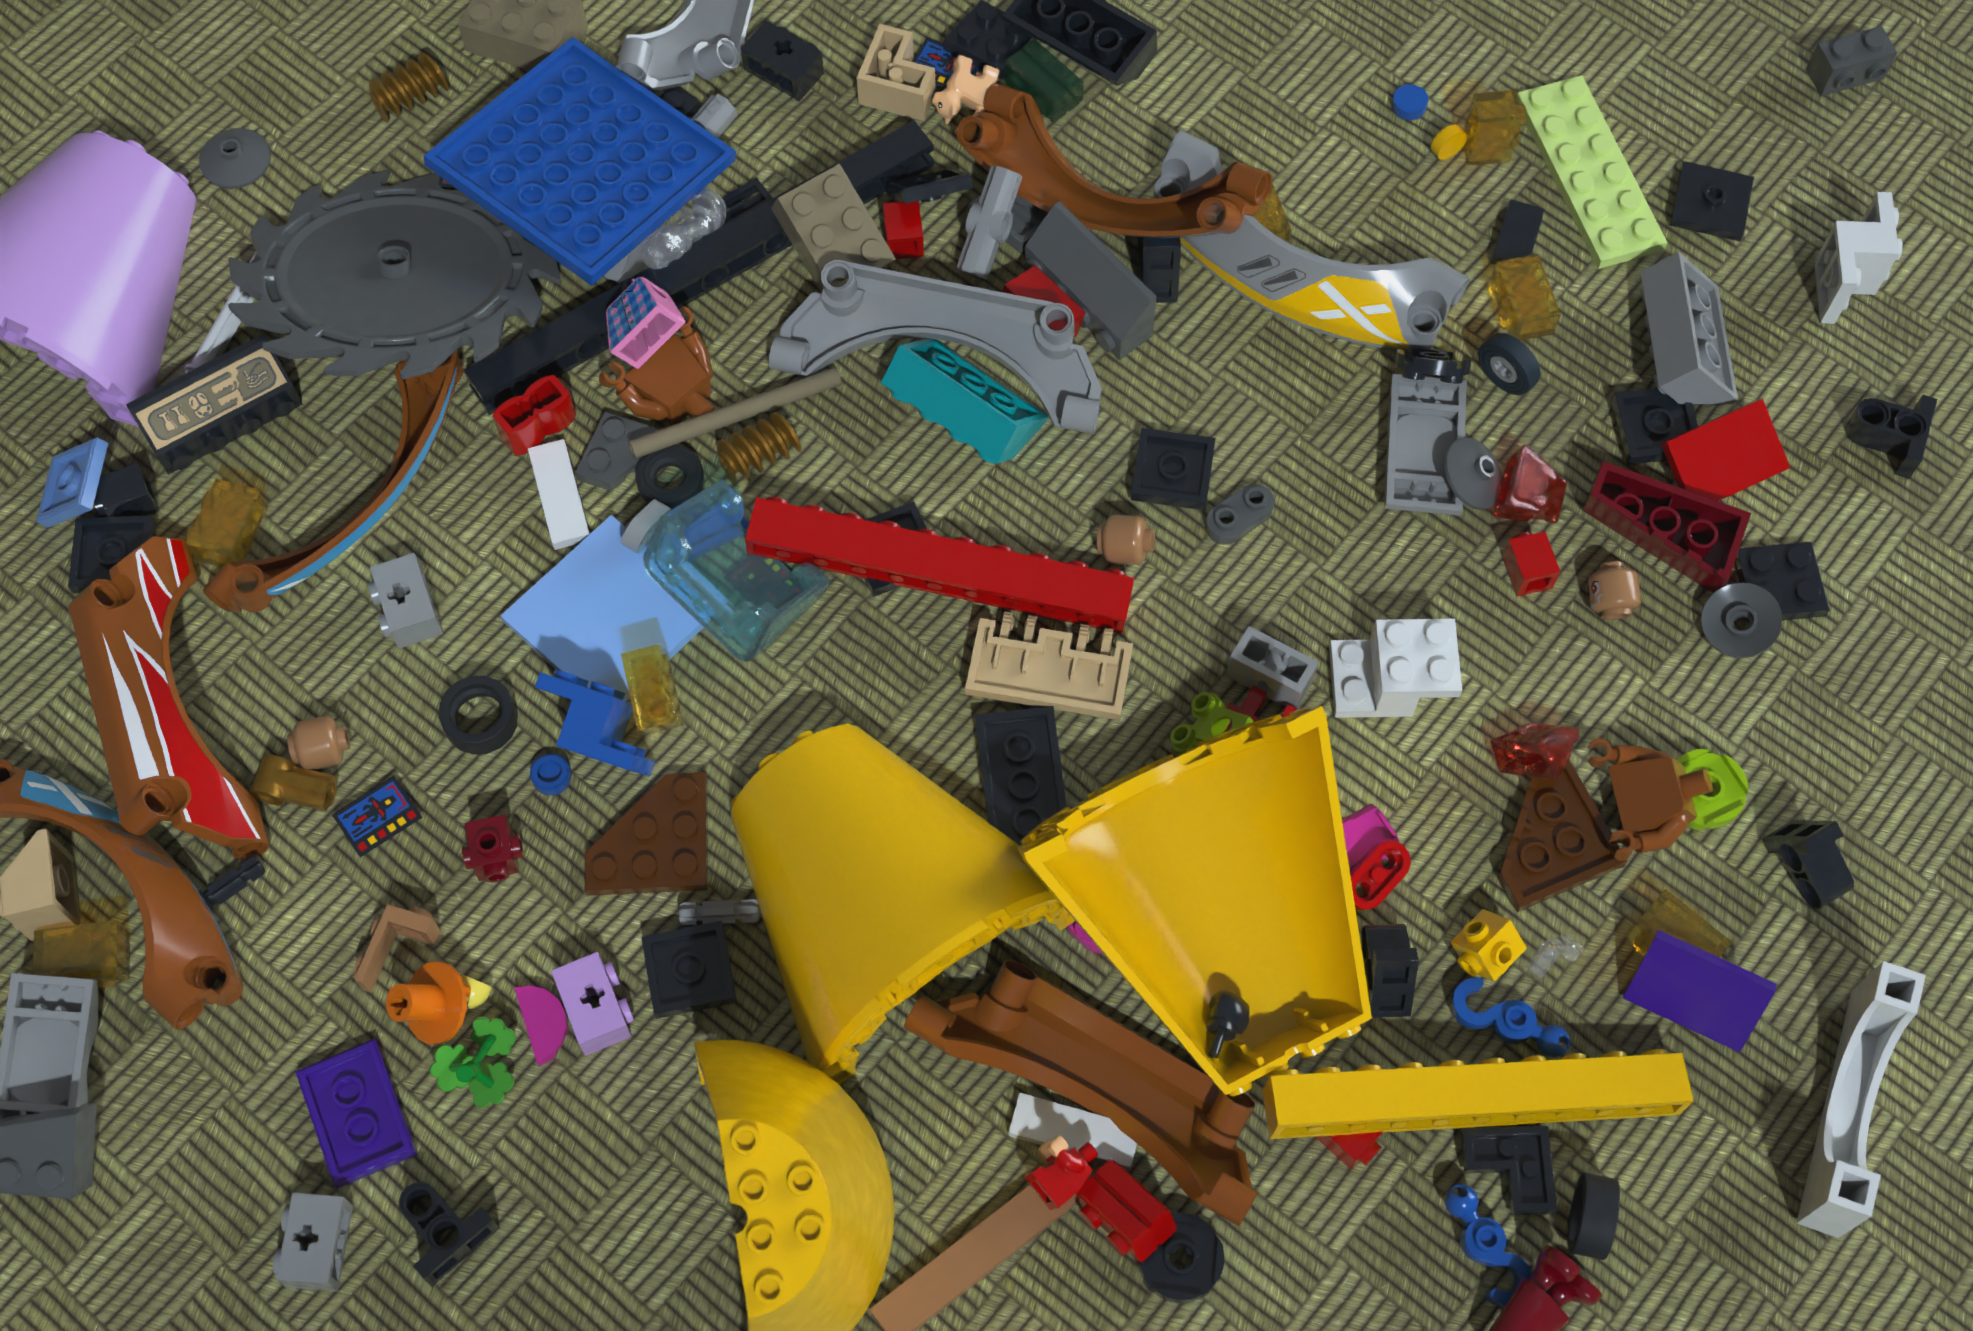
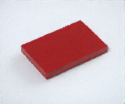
M1763 399L1748 403L1661 443L1678 487L1716 501H1720L1790 468Z

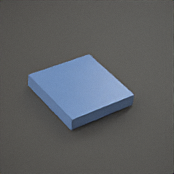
M94 438L52 457L36 519L37 523L49 528L92 510L108 447L107 442Z

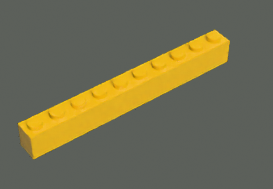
M1652 1049L1643 1052L1641 1055L1627 1056L1626 1052L1614 1051L1598 1058H1586L1585 1054L1575 1053L1566 1055L1560 1060H1546L1544 1056H1530L1522 1059L1520 1062L1505 1063L1503 1058H1490L1473 1065H1464V1062L1461 1060H1451L1443 1062L1437 1067H1423L1422 1063L1412 1062L1400 1065L1397 1069L1383 1070L1380 1065H1366L1358 1068L1356 1071L1341 1072L1340 1068L1326 1067L1311 1074H1299L1298 1070L1286 1069L1270 1076L1262 1090L1269 1139L1350 1135L1382 1131L1385 1133L1680 1115L1694 1102L1683 1053L1667 1054L1664 1049Z

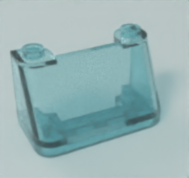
M721 479L660 517L645 550L643 562L647 573L733 656L746 662L761 654L826 592L831 580L819 568L810 563H801L791 572L779 560L747 554L745 542L747 530L740 524L744 516L743 500L736 491Z

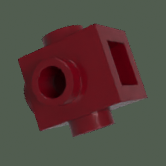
M505 814L465 823L468 845L462 846V855L466 869H473L478 880H485L486 882H500L506 880L511 874L519 873L517 859L524 857L523 847L519 834L513 835L512 827Z

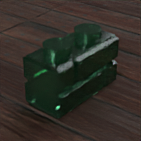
M1034 39L1024 46L1021 52L1018 51L1007 59L1005 63V83L1007 87L1031 95L1039 107L1041 116H1046L1051 122L1055 123L1066 115L1067 111L1070 112L1082 102L1084 82L1037 40Z

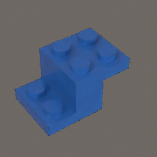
M555 669L553 676L539 673L535 688L571 700L556 746L632 772L651 776L655 761L644 758L646 750L622 742L634 708V704L623 700L624 692L593 681L589 689L587 688L588 680Z

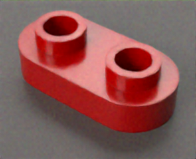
M1397 841L1377 843L1350 871L1356 910H1369L1377 907L1406 876L1410 869L1411 859L1404 845ZM1383 855L1389 859L1387 869L1381 863ZM1358 883L1361 884L1364 889V894L1362 897H1359L1356 893V886Z

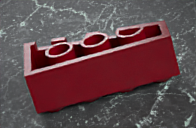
M1604 461L1594 477L1582 510L1712 593L1722 587L1724 588L1729 581L1751 516L1750 512Z

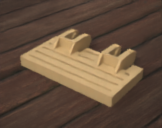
M1004 612L999 637H994L996 620L979 618L965 695L1036 707L1053 706L1054 710L1120 721L1133 643L1117 641L1114 656H1109L1113 629L1105 628L1101 635L1100 654L1085 652L1090 639V625L1081 624L1076 650H1072L1073 633L1040 628L1037 644L1033 643L1037 616L1029 615L1025 621L1023 641L1010 639L1014 626L1013 612Z

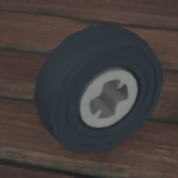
M1496 333L1486 339L1479 348L1478 359L1484 373L1501 390L1512 395L1521 396L1538 383L1541 376L1540 365L1530 349L1516 337L1507 333Z

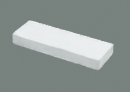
M562 439L528 448L554 550L581 543L590 533L565 440Z
M1019 1094L1008 1136L1042 1145L1047 1140H1054L1060 1135L1068 1143V1149L1075 1147L1077 1150L1086 1142H1090L1098 1152V1156L1093 1160L1106 1163L1109 1159H1114L1124 1169H1131L1137 1143L1121 1132L1110 1118L1027 1094Z

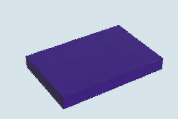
M1657 930L1624 992L1623 999L1740 1053L1775 994L1777 984Z
M376 1039L295 1071L333 1185L337 1189L418 1155Z

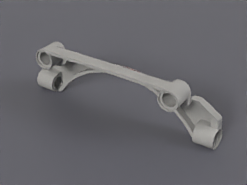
M684 0L676 15L662 29L647 34L624 36L616 68L649 91L686 85L693 81L695 73L705 80H712L738 67L741 47L744 43L754 0Z
M833 260L828 262L821 271V281L824 286L822 294L812 292L782 324L779 337L776 336L771 345L769 354L770 369L809 377L819 373L834 361L853 351L889 340L930 338L957 343L988 355L1015 373L1041 402L1055 427L1089 434L1095 433L1100 411L1102 388L1084 346L1072 343L1074 338V316L1071 309L1061 303L843 260ZM835 278H848L847 283L842 287L831 286ZM1054 320H1062L1067 326L1063 330L1054 331L1048 327V324Z

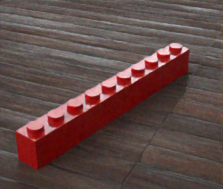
M756 497L745 538L747 554L864 579L872 578L876 579V581L893 582L894 585L1079 625L1086 624L1093 628L1103 630L1110 628L1113 629V632L1121 634L1125 626L1135 579L1117 569L1101 571L1089 568L1087 564L1079 561L1063 563L1051 560L1049 556L1041 553H1031L1029 555L1016 553L1004 545L988 547L976 544L974 540L966 537H955L954 539L941 537L929 529L913 531L901 528L900 525L891 521L875 523L863 520L861 516L853 513H842L841 515L829 513L816 505H805L804 507L791 505L786 500L778 497H767L766 499Z

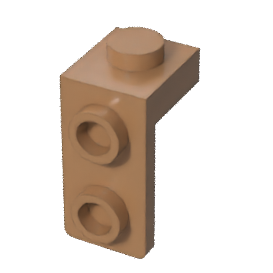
M389 904L386 905L383 914L378 915L373 922L370 932L372 939L366 953L362 952L358 956L354 966L355 981L362 990L372 992L397 934L435 946L441 930L433 920V915L430 912L415 906H410L409 910H405Z

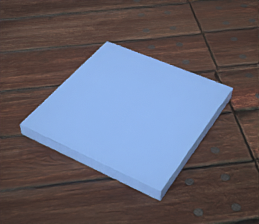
M610 515L500 617L511 630L555 669L588 680L587 688L589 689L593 681L624 692L623 700L627 701L720 613V610L713 601L650 547L647 546L637 554L622 545L621 539L626 527Z

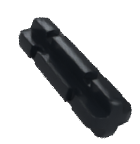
M249 855L239 862L240 867L237 869L234 867L230 868L207 884V890L202 892L200 889L198 891L211 911L215 909L213 906L215 903L218 902L221 905L247 887L246 882L251 879L254 882L266 872L264 866L256 856Z

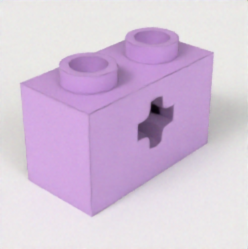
M596 952L551 970L578 1044L585 1056L632 1037L627 1024L633 1022L634 1018L626 998L618 1001L613 987L620 985L612 962L604 964L599 953ZM598 996L601 1006L593 1009L591 998Z

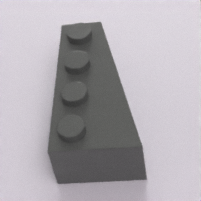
M97 1102L83 1104L79 1107L59 1108L38 1114L18 1115L1 1119L0 1193L73 1199L90 1188L93 1183Z

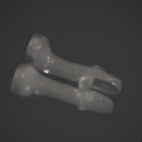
M703 189L696 193L692 198V209L688 206L680 208L667 220L668 228L658 232L644 244L641 250L644 263L651 269L665 268L671 261L680 259L685 252L689 251L692 243L721 228L726 219V205L720 195L710 189Z

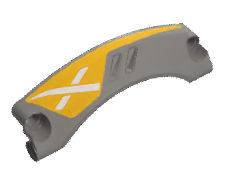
M1180 130L1172 140L1162 163L1161 176L1154 188V198H1162L1189 191L1220 174L1223 168L1218 149ZM1223 210L1216 218L1218 224L1223 218ZM1249 215L1244 216L1240 228L1234 233L1180 238L1181 246L1205 269L1235 292L1266 311L1322 334L1390 350L1403 349L1405 352H1411V348L1433 349L1439 329L1447 319L1450 306L1455 307L1470 280V277L1433 258L1383 265L1354 264L1327 259L1291 245L1273 234L1253 216Z

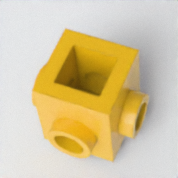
M1482 909L1451 941L1459 955L1457 961L1465 972L1471 976L1479 975L1494 982L1527 949L1510 919Z

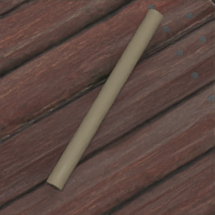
M834 367L628 441L630 452L633 458L636 459L841 385L839 372Z

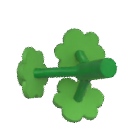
M480 1016L474 1020V1030L470 1034L472 1041L479 1044V1050L474 1057L467 1055L466 1047L461 1044H457L453 1048L448 1045L439 1046L435 1050V1062L431 1064L429 1072L431 1076L437 1077L436 1084L441 1091L449 1092L456 1086L464 1088L469 1084V1091L474 1094V1104L484 1108L491 1102L495 1105L502 1103L505 1098L504 1093L511 1090L514 1085V1077L507 1072V1066L502 1062H497L494 1065L480 1063L486 1055L494 1056L497 1053L508 1055L517 1037L515 1032L507 1028L501 1019L493 1018L489 1020L486 1017Z

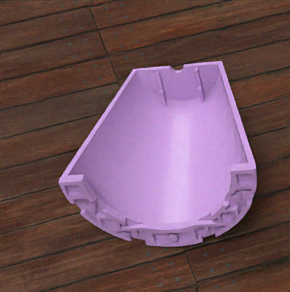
M95 130L93 133H80L71 136L0 196V340L37 352V356L41 361L70 379L77 380L78 377L87 381L85 388L88 390V394L105 410L111 419L139 427L126 404L155 390L197 198L188 187L189 181L185 176L172 171L162 162L146 153L144 147L132 140L123 142L110 137L102 131Z

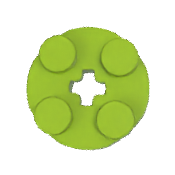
M1696 749L1683 754L1677 759L1684 766L1686 774L1705 768L1715 787L1712 797H1707L1706 795L1693 797L1697 818L1688 823V827L1694 830L1723 827L1731 823L1740 814L1745 805L1748 792L1747 777L1740 765L1725 754L1719 756L1708 753L1710 750Z

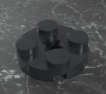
M1411 348V355H1405L1403 349H1398L1395 367L1401 369L1403 378L1424 380L1425 374L1440 376V381L1460 384L1463 382V376L1470 374L1472 358L1462 355L1461 362L1453 360V352Z
M1173 1213L1171 1215L1177 1226L1176 1232L1162 1245L1158 1244L1157 1249L1143 1262L1137 1261L1143 1282L1149 1291L1169 1302L1189 1303L1206 1297L1219 1281L1224 1268V1248L1219 1237L1217 1238L1215 1232L1209 1228V1224L1203 1219L1192 1214ZM1177 1247L1186 1248V1255L1193 1257V1263L1185 1264L1184 1269L1175 1268V1262L1169 1261L1168 1254L1176 1253Z

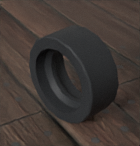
M469 676L455 682L445 692L439 704V720L448 740L458 750L472 755L488 754L500 749L512 738L517 727L518 712L508 689L498 680L487 676ZM476 697L494 698L501 707V717L490 730L480 734H467L458 728L455 721L456 714L464 703Z
M1581 1173L1574 1190L1567 1233L1569 1253L1600 1260H1606L1614 1241L1619 1215L1620 1186L1617 1179Z

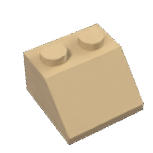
M47 829L37 830L0 877V916L6 918L14 925L17 931H21L32 942L82 931L74 857Z

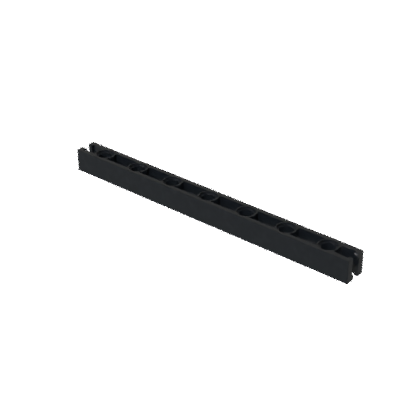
M913 120L629 279L646 278L666 291L676 307L680 309L792 246L791 241L771 209L778 197L840 164L865 205L886 193L885 185L888 182L914 177L934 166V159L929 154L934 151V145ZM625 281L465 369L464 373L470 382V389L489 416L493 414L505 401L524 395L525 391L537 380L549 375L559 377L609 349L606 311L623 293L622 285Z

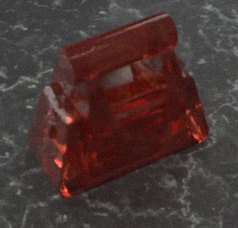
M1523 445L1507 459L1494 509V516L1519 521L1544 519L1548 523H1557L1566 492L1567 481L1552 470L1551 465L1531 447ZM1546 492H1549L1548 499L1545 498Z
M1526 723L1510 733L1492 739L1490 744L1499 772L1545 779L1559 778L1571 757L1570 753L1573 743L1579 739V730L1576 727Z

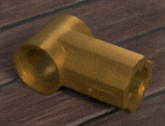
M264 755L249 793L257 800L271 805L282 806L285 802L327 811L332 806L336 797L338 780L334 775L300 768L292 761L283 757Z

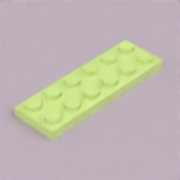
M1583 76L1518 92L1515 102L1597 268L1601 269L1664 251L1668 242Z

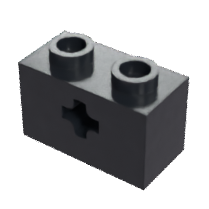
M767 20L741 47L745 71L799 102L824 74L822 52L810 42L805 43L793 36L786 28L777 27Z

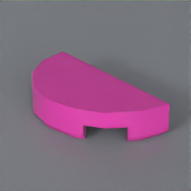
M531 985L514 988L536 1062L540 1067L553 1060L557 1055V1051L563 1045L565 1037L569 1032L568 1015L559 999L548 990Z

